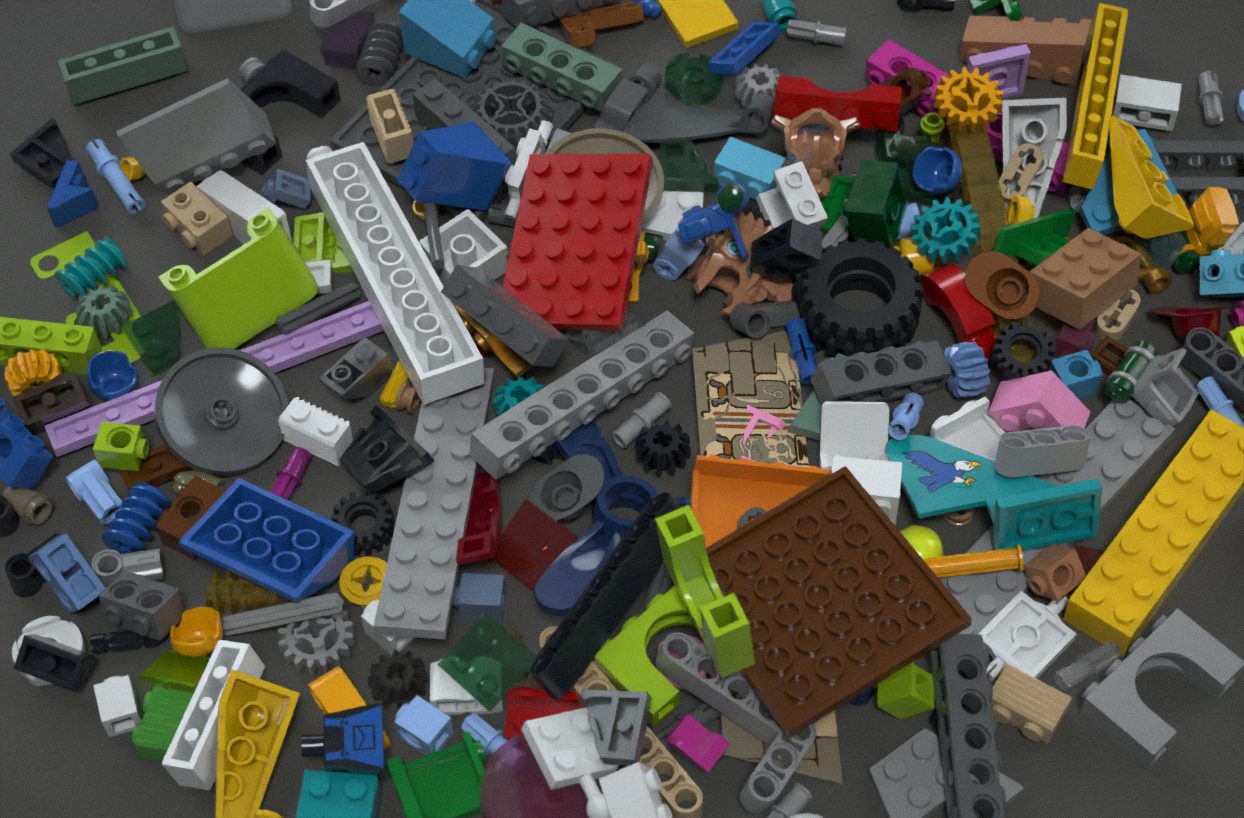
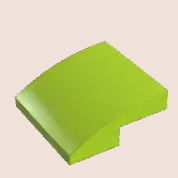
M324 212L295 217L293 245L304 262L330 260L332 273L354 272Z

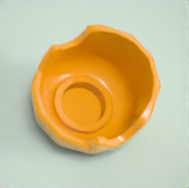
M197 607L184 611L181 615L180 625L178 627L172 625L170 629V642L173 650L187 658L208 656L213 653L218 641L223 640V625L220 612L211 607Z

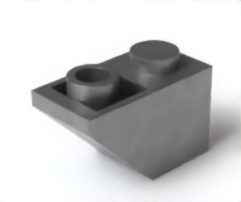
M364 337L319 378V381L343 400L370 397L389 380L392 374L389 355Z

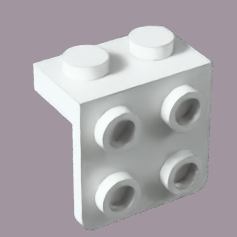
M824 402L821 406L820 469L832 470L833 456L888 461L886 456L889 426L888 404L885 402Z

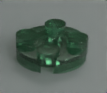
M682 53L674 56L667 62L663 85L671 94L684 100L685 104L698 106L702 101L715 98L722 91L724 78L723 74L710 72L708 62L712 57L700 54L699 58L690 57V53Z

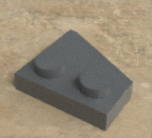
M582 689V699L587 706L590 717L588 720L591 730L595 734V744L602 762L614 765H632L640 762L652 702L650 694L637 691Z

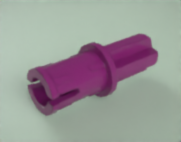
M294 447L284 468L279 469L276 473L277 480L270 492L289 500L295 487H299L302 483L300 478L312 459L311 453L304 448Z

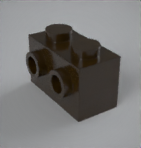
M75 372L58 375L48 383L29 387L19 395L12 397L19 417L25 422L24 426L32 435L46 430L44 425L92 407L84 385Z

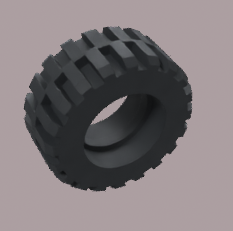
M856 239V242L843 240L839 241L835 247L831 244L823 248L821 261L802 271L801 281L799 282L798 311L800 312V318L805 321L809 338H812V343L815 344L819 351L822 349L826 350V355L830 357H836L838 353L850 357L858 352H866V354L878 352L888 346H894L895 348L904 347L906 343L912 340L919 325L923 286L921 285L919 272L913 269L914 264L906 256L902 258L899 250L892 246L890 249L886 248L883 242L876 240L874 243L866 242V239ZM864 290L876 294L887 304L871 312H854L841 307L833 298L845 291Z

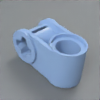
M677 227L664 245V250L654 261L653 268L661 277L668 280H676L687 266L689 267L694 262L705 244L698 240L684 245L679 228Z

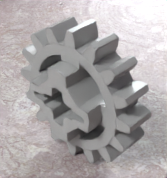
M346 610L338 614L285 624V628L278 629L280 638L278 645L281 653H284L286 663L294 662L295 669L298 672L307 666L310 675L315 673L316 667H321L324 673L328 672V665L331 663L340 667L339 657H350L351 653L348 646L355 645L354 635L352 634L355 630L352 621H349Z

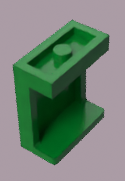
M468 731L462 734L463 742L403 764L400 756L386 761L392 783L406 818H469L496 807L494 794L499 792V788L493 772L486 773L482 762L487 761L480 740L473 742Z

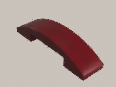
M488 472L476 475L465 537L458 539L456 553L458 565L490 559L496 555L499 548L502 530L500 480H496Z

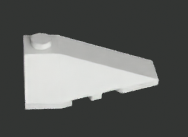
M1067 98L1002 100L1003 172L1015 150L1022 144H1035L1044 153L1043 163L1029 189L1023 196L1029 197L1031 204L1035 207L1033 219L1038 218L1067 131ZM1033 149L1029 152L1021 153L1024 162L1020 169L1024 170L1028 163L1035 164L1037 159L1033 156L1035 152ZM1017 173L1013 180H1006L1005 184L1009 186L1007 191L1009 194L1013 191H1020L1021 186L1017 183L1022 174ZM1003 197L1004 226H1006L1010 199Z

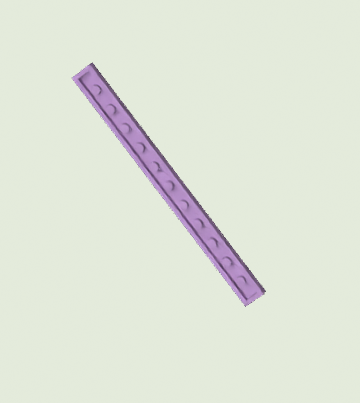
M367 301L307 324L288 334H281L240 351L258 358L276 373L359 341L364 337L382 332L384 329L370 302ZM162 380L44 425L56 456L59 457L95 443L101 422L142 425L155 420V400Z

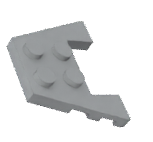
M926 728L869 768V778L888 818H928L946 804L940 739L938 735ZM999 772L1000 786L1004 787L1006 795L1003 807L1005 808L1022 795L1024 788L1019 783ZM969 773L971 780L981 785L978 777Z

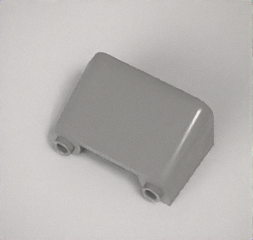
M173 0L179 28L185 33H200L286 18L293 11L292 0Z

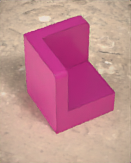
M689 714L683 715L664 740L695 768L708 773L730 745L724 737L709 731Z

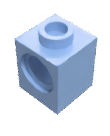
M418 695L414 697L410 704H404L395 717L394 723L398 738L426 756L440 751L454 733L451 717Z

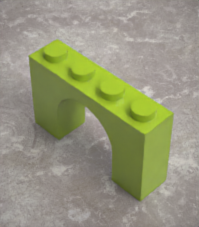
M684 506L656 518L663 561L721 678L754 665L755 659L749 621L734 593L723 597L709 563L704 533L690 506Z
M673 583V588L663 595L661 593L655 596L648 604L647 610L639 617H631L623 625L621 632L614 639H607L594 657V664L618 691L648 692L650 694L652 702L648 723L653 728L680 705L679 690L650 662L646 654L647 647L652 638L667 627L687 625L696 628L675 583Z

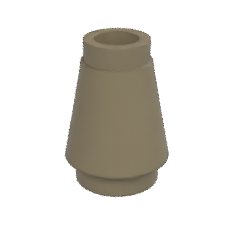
M9 486L3 492V496L27 524H42L49 518L52 512V504L45 494L28 488H12Z

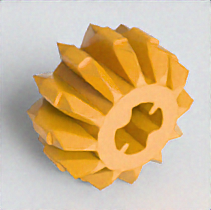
M31 348L27 353L18 352L16 358L8 359V366L4 368L5 381L13 396L19 395L29 387L48 383L54 377L62 374L61 366H59L58 359L54 353H47L45 349L34 352Z

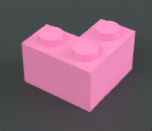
M1052 370L1000 382L988 410L992 418L1006 432L1067 425L1085 428L1090 415V411Z

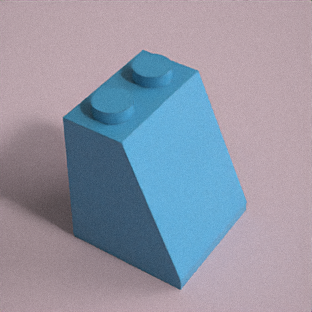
M408 0L398 12L405 54L464 78L468 76L472 69L478 67L482 56L488 49L494 46L497 39L494 18L470 0Z

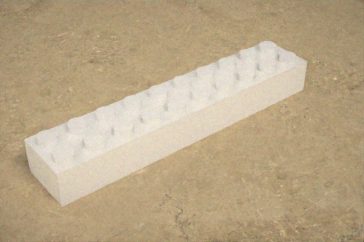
M361 142L305 160L309 187L322 212H324L336 239L422 404L425 405L485 384L483 357L452 301L441 293L443 285L365 143Z

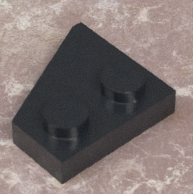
M53 118L10 153L13 162L53 189L56 187L66 161L72 160L57 122Z

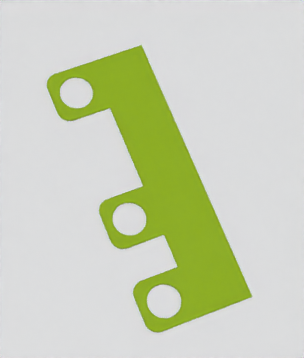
M86 231L34 256L30 260V264L39 278L47 279L55 275L57 270L64 271L65 264L68 262L74 263V258L77 255L84 256L85 249L89 247L94 249V241ZM45 256H55L59 264L52 271H42L39 268V261ZM106 273L105 276L108 284L103 286L108 289L114 285L118 291H124V294L127 295L117 277L114 278ZM98 280L95 281V284L99 289L100 284L102 283H100ZM127 295L132 308L129 326L120 327V335L111 332L110 334L115 341L103 346L101 352L107 350L123 352L127 355L129 362L132 363L161 347ZM76 312L67 316V324L74 325V321L77 318Z

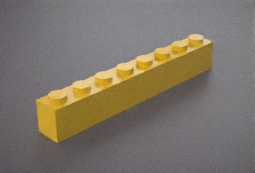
M1099 2L1089 32L1062 182L1089 189H1094L1104 162L1109 132V118L1112 113L1128 9Z

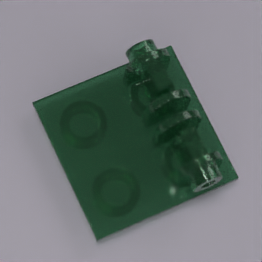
M485 611L437 665L490 712L521 677L525 679L530 675L528 672L529 666L536 655Z

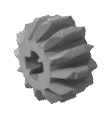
M754 63L751 69L743 68L741 75H738L735 81V97L738 102H741L743 109L747 108L755 96L759 94L769 95L775 100L779 76H782L779 75L778 68L769 69L767 63L763 67H758Z

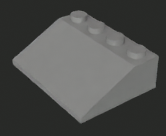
M228 78L116 131L120 140L152 182L168 195L174 193L190 181L192 183L203 181L219 170L232 168L238 165L241 160L252 155L264 153L267 148L276 144L266 113Z

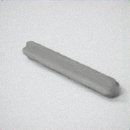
M330 593L306 598L298 603L291 601L221 617L223 634L231 636L338 614L342 611L344 601L338 593Z

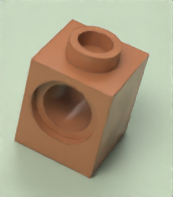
M1053 543L1024 565V570L1028 577V585L1035 595L1057 601L1079 585L1086 577L1076 550Z

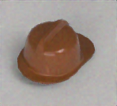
M987 251L978 254L969 262L965 271V283L968 291L975 299L997 315L1006 319H1019L1027 316L1035 309L1040 294L1037 280L1029 271L1000 252Z

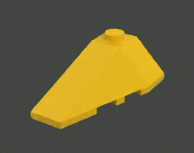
M1114 115L1109 118L1114 206L1120 218L1118 222L1121 228L1129 234L1134 233L1145 239L1191 229L1195 224L1185 202L1179 194L1172 195L1165 185L1169 178L1164 171H1160L1150 161L1153 154L1136 128Z
M233 669L230 670L218 703L215 818H254L256 811L259 810L300 695L299 692Z

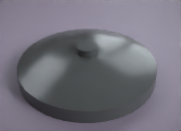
M208 348L185 356L166 373L159 386L155 400V423L164 445L183 464L199 472L212 475H237L259 467L276 452L285 435L281 433L282 430L278 420L288 407L289 402L281 381L264 362L240 350Z

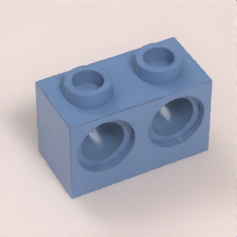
M66 533L57 536L28 557L69 613L83 608L98 597L106 588Z

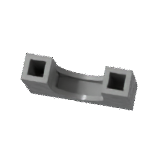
M1178 608L1169 617L1162 615L1152 626V633L1146 639L1139 637L1128 650L1130 655L1123 662L1119 659L1114 661L1105 673L1106 678L1100 684L1096 681L1093 682L1082 695L1084 703L1080 714L1147 771L1170 749L1177 731L1142 702L1136 691L1135 680L1141 674L1153 669L1173 670L1187 677L1217 701L1239 679L1244 668V661Z

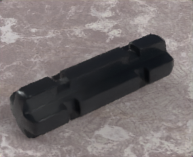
M131 630L109 632V635L101 633L90 636L92 653L108 652V649L117 651L141 648V645L150 647L160 644L159 640L139 635Z

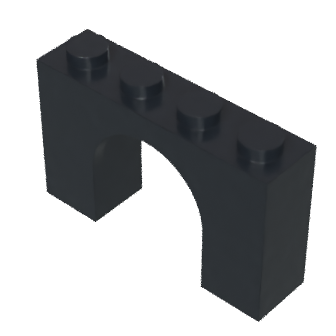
M284 49L274 58H271L240 89L260 108L274 102H291L303 107L321 119L341 101L336 79ZM273 134L276 142L275 145L267 148L260 155H252L241 160L240 163L263 176L282 157L278 137Z

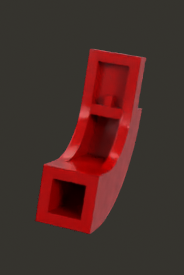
M942 264L920 273L923 298L926 305H936L944 311L954 327L959 343L976 342L984 350V357L987 359L992 358L993 354L991 352L996 338L991 325L995 324L990 309L975 299L968 291L965 283V272L954 264Z

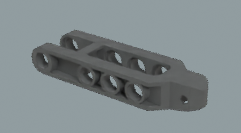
M1151 140L1166 170H1175V172H1181L1182 170H1206V172H1213V170H1237V173H1244V141ZM1170 177L1175 189L1185 202L1187 209H1190L1193 203L1201 196L1197 194L1203 193L1209 187L1225 188L1229 194L1237 193L1230 195L1235 209H1244V177Z

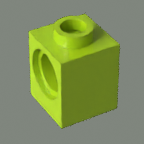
M101 422L93 452L101 468L139 471L142 459L148 457L149 440L145 439L140 425Z

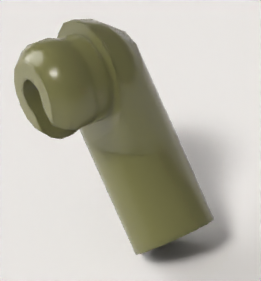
M192 470L178 472L173 477L175 481L172 484V490L178 494L180 489L188 485L194 476L222 489L224 487V480L212 474Z

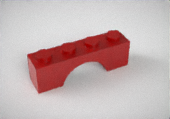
M779 76L775 96L774 117L778 115L792 120L811 108L825 110L839 121L856 117L860 124L858 128L897 132L902 87L871 84L861 91L834 92L818 87L809 78Z

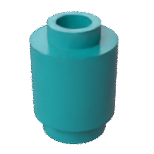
M761 0V5L769 22L778 23L780 31L787 30L789 20H797V10L792 0Z

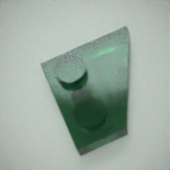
M691 140L660 142L659 162L664 174L663 191L718 192L717 177L710 175L707 170L708 164L703 157L697 154V148Z
M174 300L121 326L128 341L152 377L170 369L181 359V328L179 325L181 310Z

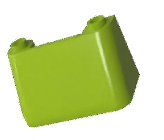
M269 207L253 216L248 222L246 230L251 238L250 241L203 271L196 274L188 265H177L159 276V279L206 349H235L274 324L278 317L310 301L318 292L317 281Z

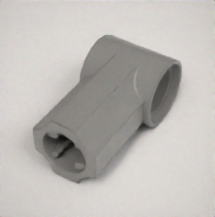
M160 548L119 554L114 550H103L92 559V569L106 588L125 570L152 580L164 579Z

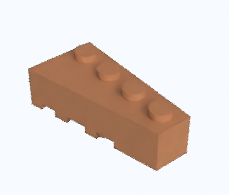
M969 16L962 39L959 62L968 63L970 56L980 53H988L1007 47L1027 44L1031 52L1027 76L1076 86L1092 19H1081L1080 23H1067L1066 18H1054L1053 22H1036L1035 17H1024L1020 21H1010L1008 17Z

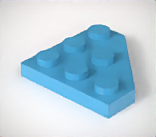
M1146 129L1139 130L1138 133L1153 154L1150 161L1160 171H1164L1169 178L1165 185L1171 194H1178ZM1111 149L1101 167L1094 189H1090L1080 213L1087 228L1097 231L1104 236L1123 230L1119 225L1118 220L1120 218L1114 206Z

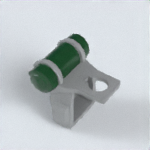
M1142 340L1136 341L1125 352L1121 363L1108 377L1107 383L1104 386V394L1111 400L1118 403H1126L1133 397L1153 418L1160 420L1162 424L1167 423L1171 426L1182 421L1199 393L1179 367L1177 368L1187 352L1184 348L1166 355L1157 356L1156 349L1148 342Z

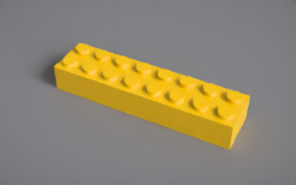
M1210 410L1070 597L1063 620L1123 657L1126 655L1244 492V427L1214 410Z

